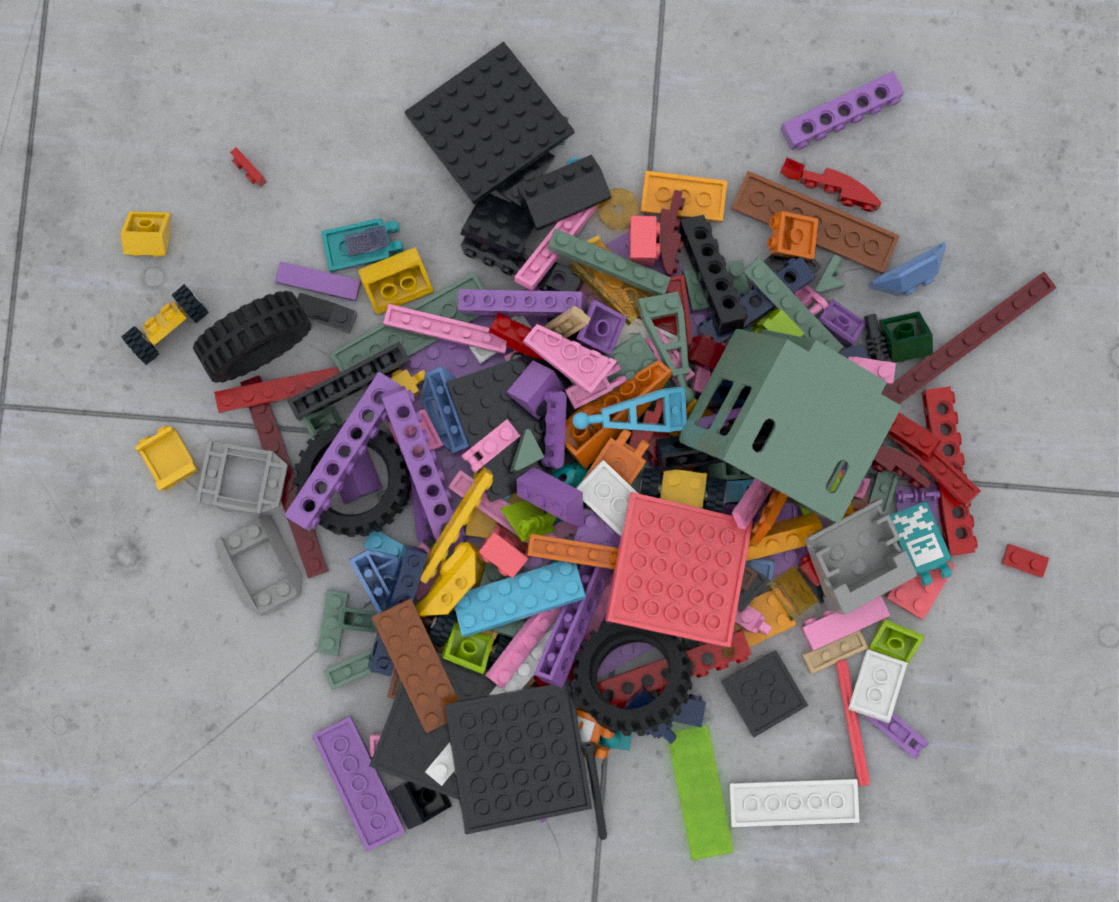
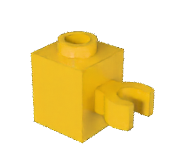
M399 369L391 374L392 378L390 379L401 386H405L407 391L411 390L415 397L421 394L416 385L425 381L424 376L426 372L422 370L411 377L407 369L404 371Z

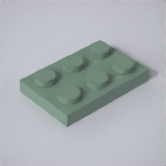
M743 260L726 263V270L728 273H731L733 287L735 290H738L739 295L750 293L747 276L742 272L745 269ZM684 270L682 275L685 278L691 312L709 309L694 270Z

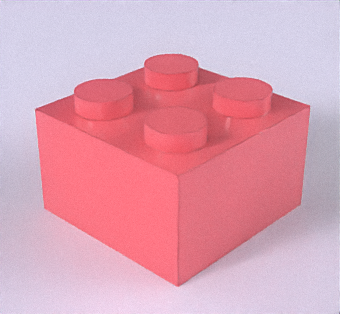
M631 216L629 260L643 266H654L655 260H658L660 256V243H656L660 235V223H656V216Z
M499 523L495 525L483 540L479 549L480 556L487 563L492 562L498 567L497 570L506 577L509 575L511 578L516 575L529 558V556H526L528 546Z

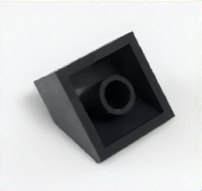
M406 781L389 791L408 830L427 822L452 806L447 795L410 781Z

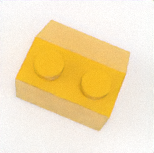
M129 211L120 233L123 254L133 256H165L170 238V212Z

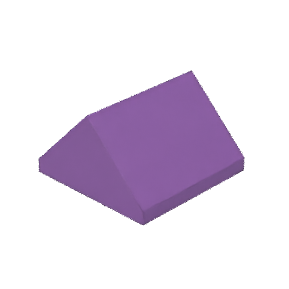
M832 299L828 304L829 307L823 311L818 320L841 345L849 348L865 326V321Z
M592 300L586 314L591 319L588 325L580 329L577 340L583 347L611 356L626 317L602 303Z
M532 361L506 393L539 420L541 417L536 415V410L544 401L545 392L548 390L555 392L563 391L565 387L553 370Z
M368 451L362 457H358L355 462L356 467L350 475L347 474L343 480L344 486L339 493L344 504L383 488ZM338 466L331 467L330 472L332 476L339 472Z

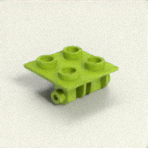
M526 500L500 508L522 542L529 540L530 534L543 536L556 531L553 527L556 517L548 512L544 514L541 508Z

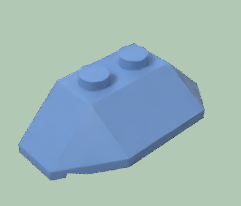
M945 242L872 280L868 284L869 287L895 296L902 294L908 296L915 292V287L920 284L925 287L934 282L933 277L939 273L945 252Z
M444 366L425 373L421 402L443 446L447 447L452 453L469 447L445 384L456 378Z
M367 549L350 558L349 561L379 613L385 608L399 560L396 555Z

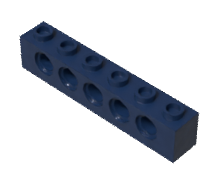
M793 257L784 264L786 267L780 272L778 269L773 271L793 294L812 282L816 277L802 257L797 260ZM792 274L795 282H785L784 275ZM755 285L750 288L752 291L747 295H744V293L740 294V304L747 312V319L743 329L775 308ZM754 297L758 298L761 305L759 307H752L749 300ZM709 317L701 321L698 328L700 336L702 334L712 336L714 338L713 341L717 343L726 342L735 332L730 331L719 334L715 328L713 318L710 319Z
M407 544L403 545L384 610L409 598L412 599V602L414 601L428 555L424 549ZM377 632L368 667L370 672L391 676L394 664L379 632Z

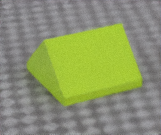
M882 619L877 623L868 649L909 663L923 641L924 635Z
M455 623L441 651L442 657L483 674L494 638L482 633L463 637L459 624Z

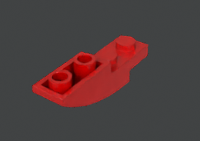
M827 167L823 174L804 170L800 177L799 183L804 184L803 186L806 188L815 189L817 187L824 189L823 191L828 194L839 193L837 201L842 202L841 204L844 206H859L866 212L877 211L881 206V201L867 187L839 171Z
M498 312L488 332L507 341L506 346L515 351L545 360L523 343V340L532 329Z

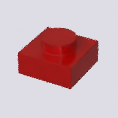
M786 157L780 173L788 179L799 181L805 165Z

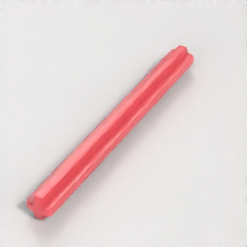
M847 660L837 661L836 669L857 782L859 786H867L870 784L858 715L857 712L848 710L853 694Z

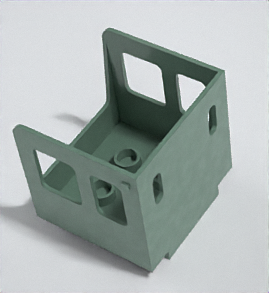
M736 329L683 427L679 441L686 446L721 459L788 496L786 501L839 524L902 406L881 394L887 383L885 380L817 340L764 329L761 333ZM724 379L732 381L733 386L709 429L699 427L698 422L719 385ZM745 386L752 387L731 430L726 436L720 435V430L741 390ZM772 419L774 427L763 448L755 452L752 444L764 421ZM846 462L847 468L836 489L830 493L835 480Z

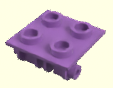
M931 484L928 489H915L911 486L895 488L897 512L927 501L937 526H940L938 507L940 491L937 490L936 484Z

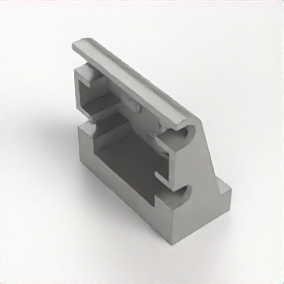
M877 499L843 517L839 524L834 522L805 538V544L824 592L822 597L829 612L846 615L917 576L907 552L903 551L897 543L900 537L889 514H885L880 507V504L883 503L882 499Z

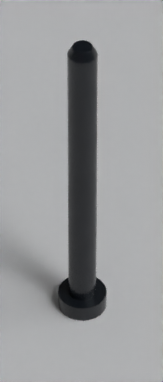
M586 742L582 744L581 748L582 752L586 753L599 838L605 840L607 838V830L594 754L597 746L595 742Z

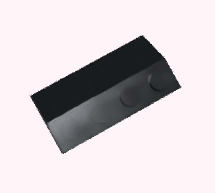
M592 155L517 186L519 202L537 231L611 199L602 170Z

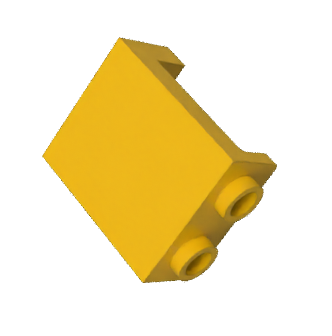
M167 425L156 431L157 434L151 438L149 436L142 438L138 441L139 445L135 446L136 451L141 454L156 480L155 484L158 490L162 492L200 471L176 428L168 427Z

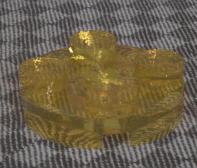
M622 188L609 190L611 199L598 204V216L612 230L627 229L631 216H638V201L631 191ZM616 204L624 207L620 214H616V211L612 210L613 207H616Z

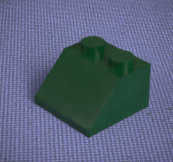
M919 311L879 320L881 332L884 333L888 355L892 363L933 355V334Z

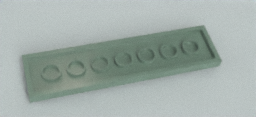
M475 272L409 309L471 323L483 315H464L458 311L459 289L484 290ZM382 323L329 354L338 370L342 372L399 341L408 357L441 339L387 327Z

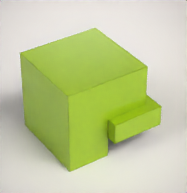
M771 309L751 330V332L760 333L764 329L799 337L804 334L782 309Z

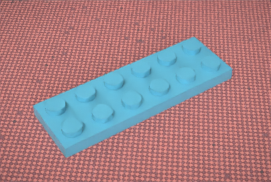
M559 561L515 575L513 578L509 577L469 590L455 606L461 634L463 637H468L586 599V594L577 564Z

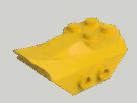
M461 542L455 547L452 556L441 563L440 575L431 586L427 596L415 606L419 616L433 619L435 615H447L451 610L455 611V606L469 590L478 588L485 564L487 563L480 556V547L470 542Z

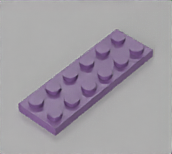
M350 716L313 734L312 737L366 851L405 833L406 830L377 769L369 766L372 759L352 717Z

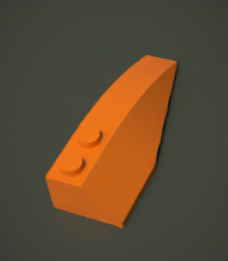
M658 360L636 373L635 378L618 385L619 387L610 393L600 396L601 398L593 403L588 402L566 420L565 449L586 469L597 459L610 437L617 440L623 429L604 428L601 423L589 424L585 429H577L572 421L574 415L579 412H584L588 416L601 414L600 409L660 390L673 374L672 371ZM652 401L636 406L637 419ZM628 409L609 414L610 421L629 422Z

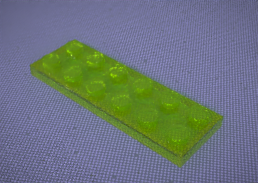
M704 725L702 727L674 731L677 739L671 744L668 742L691 859L693 861L732 853L734 850L709 727Z

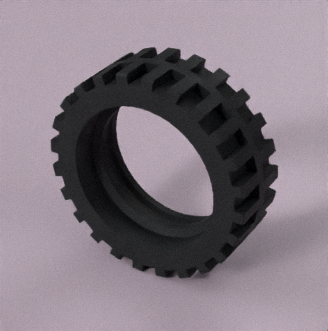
M278 291L273 295L268 294L261 299L257 298L251 303L241 306L238 310L228 313L223 319L216 321L212 327H208L205 333L197 338L198 340L194 342L193 350L211 381L223 383L227 380H234L239 376L247 375V373L255 371L265 364H269L275 358H279L284 352L292 349L295 344L301 342L303 337L308 335L312 324L293 292Z
M333 423L330 424V429L326 431L323 429L317 432L319 436L314 440L310 438L306 442L309 445L307 449L300 451V463H295L294 470L297 471V477L293 478L294 485L297 486L298 490L295 492L296 497L343 425ZM362 430L355 431L353 439H360L363 434ZM379 430L374 439L371 438L367 446L376 451L386 464L388 485L384 496L377 505L360 514H344L329 507L319 517L321 518L319 525L326 530L348 537H355V535L369 536L370 532L376 531L378 533L382 531V527L387 523L391 525L394 522V516L397 513L401 514L404 510L402 505L404 501L408 502V488H411L410 472L398 444L389 434L382 430ZM309 502L306 505L307 512H311L315 508V502Z
M606 621L600 624L602 629L598 632H595L593 629L589 633L591 639L588 642L583 640L580 644L583 651L581 654L576 653L574 660L577 663V667H573V675L576 678V681L573 682L574 687L578 692L581 703L590 716L600 726H606L610 732L616 734L617 731H621L624 736H630L631 732H636L638 736H645V730L651 729L655 733L659 731L657 726L665 723L666 726L671 724L670 717L674 713L677 716L681 714L682 709L680 706L682 703L687 704L689 700L687 692L692 690L693 685L690 679L693 676L692 668L680 639L676 636L617 623L608 625ZM635 642L651 644L664 655L668 664L669 678L665 689L654 701L640 708L620 709L611 705L602 696L597 682V673L603 660L613 650L622 645Z

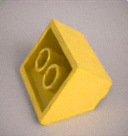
M416 247L358 270L376 315L387 311L388 304L400 306L434 292Z

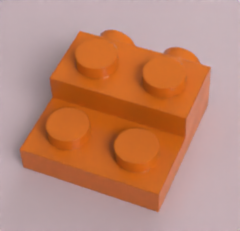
M785 211L774 213V216L769 221V227L772 228V236L767 241V248L770 249V254L785 258L802 257L804 260H814L818 219Z

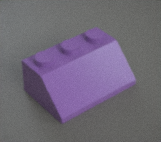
M532 467L517 478L518 497L567 523L580 528L583 526L582 491L535 467Z

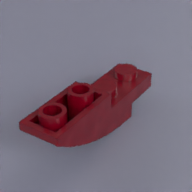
M678 190L674 191L670 210L662 208L659 219L660 235L658 243H660V258L665 274L668 277L672 275V272H677L679 261L675 259L677 252L681 253L684 243L683 240H680L681 234L673 232L674 230L678 231L680 218H677L678 210H683L685 198H681L683 192Z
M881 446L871 463V467L877 472H892L898 477L906 478L908 484L915 489H928L932 483L931 480L917 471L920 465L919 461L893 448Z

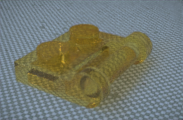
M795 566L766 586L769 591L774 593L786 610L790 621L796 619L819 601ZM779 585H781V587L784 589V591L786 592V594L791 599V601L797 609H794L790 601L787 599L783 591L780 589Z

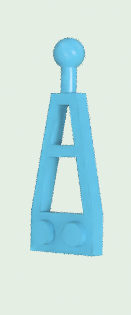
M681 386L660 389L600 409L601 414L588 416L584 412L576 413L572 420L573 425L577 429H585L589 424L601 423L604 428L657 432L681 431L687 422L685 388ZM659 398L663 399L664 424L637 422V405ZM628 409L629 422L610 421L609 414Z

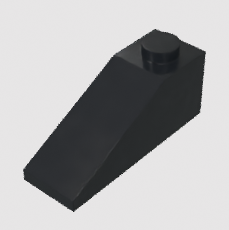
M299 293L297 300L309 319L343 332L351 333L358 316L355 310Z

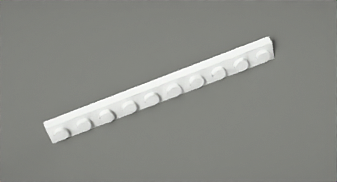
M558 617L504 688L501 689L496 686L489 695L520 690L534 675ZM450 742L425 771L441 786L454 772Z

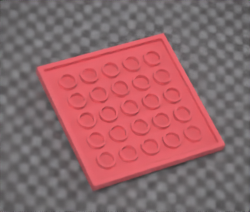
M631 492L629 494L605 621L730 648L753 521L751 520L746 529L738 528L734 517L731 515Z

